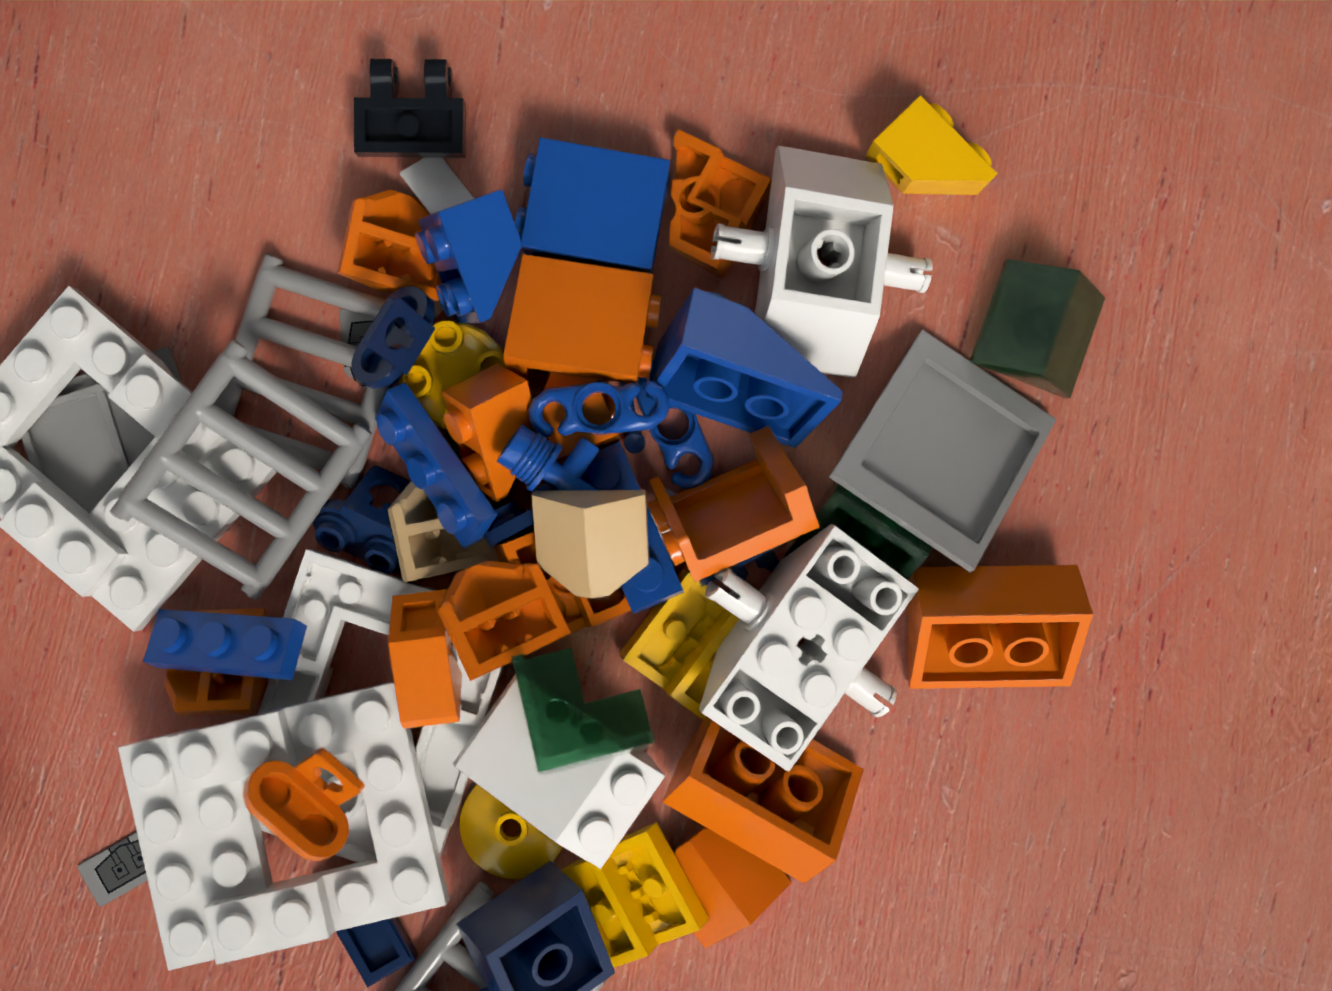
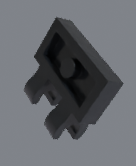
M370 59V98L354 97V153L358 157L466 158V103L463 98H450L452 94V69L448 67L447 59H425V98H397L399 92V68L393 67L392 59Z

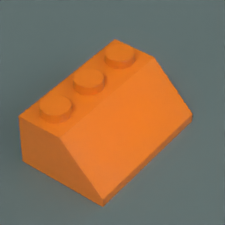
M1078 565L976 566L972 572L967 571L961 566L912 567L910 582L919 590L906 607L909 689L1058 687L1072 685L1093 617Z
M706 716L682 754L662 802L805 884L837 860L864 769L812 739L788 772Z

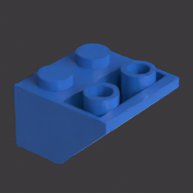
M502 189L418 220L422 230L415 234L419 250L427 264H435L442 284L436 285L438 299L445 314L448 317L454 315L457 323H481L491 319L522 247L521 239Z

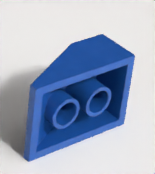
M693 288L658 342L649 380H654L665 389L669 396V405L749 433L769 426L779 443L796 448L842 401L843 394L840 388L748 307L727 300L718 293L705 292L697 288ZM646 393V397L654 400V398L651 395Z

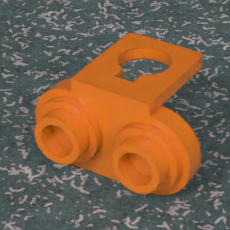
M319 748L294 767L283 761H269L257 767L245 780L243 800L248 811L298 855L307 860L320 861L335 855L345 845L349 834V824L344 811L339 805L360 794L365 784L326 749ZM319 768L331 772L339 779L342 785L334 782L326 783L320 777L322 772Z

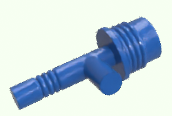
M521 424L496 460L510 470L511 475H515V478L524 482L527 485L526 489L529 491L534 490L542 479L559 491L597 490L581 479L599 452V449L594 444L584 438H580L564 464L561 465L555 460L563 446L558 442L556 444L551 442L545 436H541L540 433H534Z

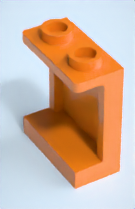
M522 254L503 355L505 368L524 379L529 378L530 368L617 381L625 384L632 382L638 384L639 377L649 379L654 346L644 345L647 327L657 328L662 300L661 295L652 294L654 274Z
M769 426L748 434L757 457L756 460L710 479L700 486L690 488L674 496H668L659 476L649 480L656 496L655 500L647 503L660 533L670 529V531L661 534L671 559L674 565L685 562L694 582L819 528L807 487Z

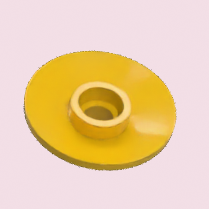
M478 784L472 789L463 804L460 814V835L465 850L480 868L492 875L507 879L525 878L547 862H553L563 848ZM507 819L518 821L522 828L521 834L516 837L507 836L502 830V823Z

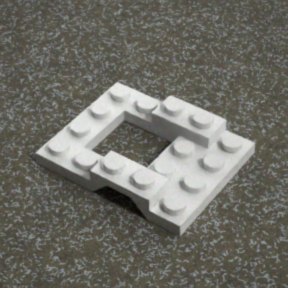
M68 286L0 365V527L80 596H92L133 632L143 630L202 559L132 517L127 522L114 517L110 510L188 400L192 391L175 378L164 362L82 292ZM80 369L109 392L108 397L155 436L90 514L13 449ZM202 423L198 425L181 449V452L254 498L276 474L275 470ZM168 470L147 497L153 503L216 541L224 535L240 516Z
M306 549L283 618L296 619L307 625L293 680L268 678V686L258 714L324 698L334 670L330 665L345 621L389 635L392 596L435 590L413 582L403 583L401 578L313 549ZM452 641L451 650L462 673L460 722L423 726L415 749L440 857L469 778L455 768L453 762L488 714L504 667L502 666L470 681ZM352 751L333 755L358 777ZM319 768L322 772L320 777L326 783L334 782L342 785L339 779L331 772ZM361 791L360 794L339 805L347 817L349 834L343 848L335 854L358 863L377 858ZM260 822L261 831L275 835Z
M394 681L286 706L244 719L205 728L179 731L118 747L168 971L215 960L216 965L328 939L335 931L445 906L450 900L411 728L403 729L400 723ZM319 748L326 749L332 755L352 751L358 778L365 784L362 796L377 858L273 883L260 822L248 811L243 800L245 780L253 770L269 761H283L294 766Z

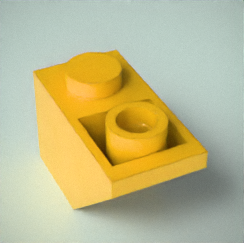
M921 95L872 142L865 155L870 162L883 165L886 178L902 194L978 195L998 174L991 167L992 161L987 152L974 142L967 143L953 129L954 123L950 115L938 104H929Z

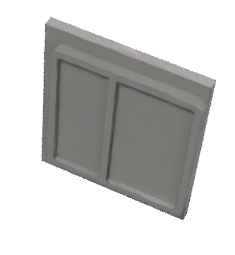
M922 329L829 478L967 571L972 572L979 563L1057 419Z
M164 347L152 351L164 362L174 377L182 383L171 348ZM86 373L72 378L24 434L22 441L29 463L90 514L155 436L108 397L109 392Z

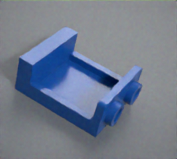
M540 137L537 155L529 153L525 164L524 186L531 187L527 208L519 206L515 219V226L522 242L521 248L524 254L537 256V253L653 274L670 178V160Z

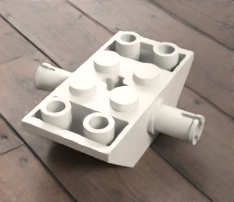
M779 145L775 150L767 222L764 232L717 223L712 242H717L716 246L711 247L712 259H725L758 265L760 277L755 314L821 373L850 378L857 376L879 320L884 286L925 293L932 276L923 275V271H932L933 268L930 258L921 259L888 253L894 205L882 164ZM818 249H821V257L830 261L828 267L824 266L818 259Z
M832 524L780 560L759 591L734 574L730 568L719 571L714 575V577L731 588V592L727 593L710 581L706 588L705 596L728 610L739 620L716 651L699 707L701 713L789 772L844 694L867 709L874 717H881L890 710L875 699L873 695L877 693L891 704H894L897 697L896 688L881 680L864 666L919 588ZM804 637L805 640L802 645L797 647L799 640Z

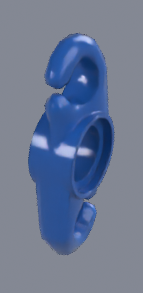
M639 377L638 385L640 386V392L636 399L643 416H647L654 411L655 400L646 397L647 392L644 390V386L647 383V378ZM670 405L669 409L680 410L687 416L689 420L687 433L680 439L669 440L660 434L657 426L649 431L654 441L664 453V463L669 469L676 468L679 459L685 454L695 455L699 459L700 467L696 474L686 476L683 473L675 472L671 477L672 483L682 489L695 488L710 479L714 460L696 414Z
M654 380L647 381L644 390L654 398L655 408L651 414L643 416L638 415L632 406L634 398L640 392V386L635 382L624 386H611L606 383L595 382L548 388L532 399L528 410L529 422L533 429L540 433L541 436L551 437L554 428L544 420L543 410L547 404L556 402L560 403L566 412L564 420L558 426V432L563 436L574 432L606 435L650 430L666 419L670 408L669 396L665 389ZM596 393L610 396L616 407L613 418L603 425L591 424L583 415L584 402L589 396Z

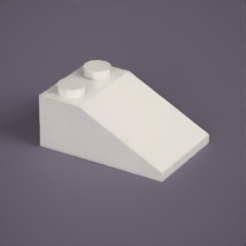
M519 671L516 672L453 762L455 768L554 842L600 869L665 777L647 752Z

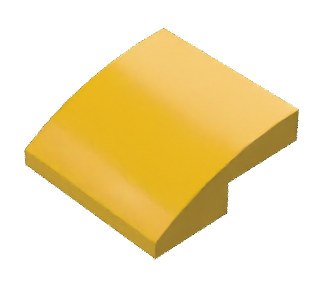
M683 568L678 575V579L684 593L655 605L620 651L619 656L626 663L663 688L671 698L704 720L706 715L700 712L699 707L716 651L739 618L715 601L708 599L705 596L707 585L701 587L699 581L694 582L691 574Z
M657 822L624 836L601 869L583 858L561 869L563 873L583 890L613 968L647 957L659 944L699 931L709 920L705 909Z

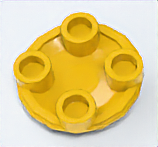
M441 321L434 325L436 329L408 375L404 374L399 380V385L406 383L434 424L447 429L444 422V414L448 411L442 391L497 363L505 367L500 346L485 331L466 323Z

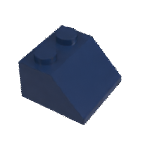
M551 861L456 923L475 966L491 991H591L615 974L583 890Z

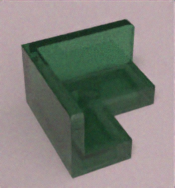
M572 648L529 659L524 654L512 656L538 773L544 776L655 747L641 689L585 703Z

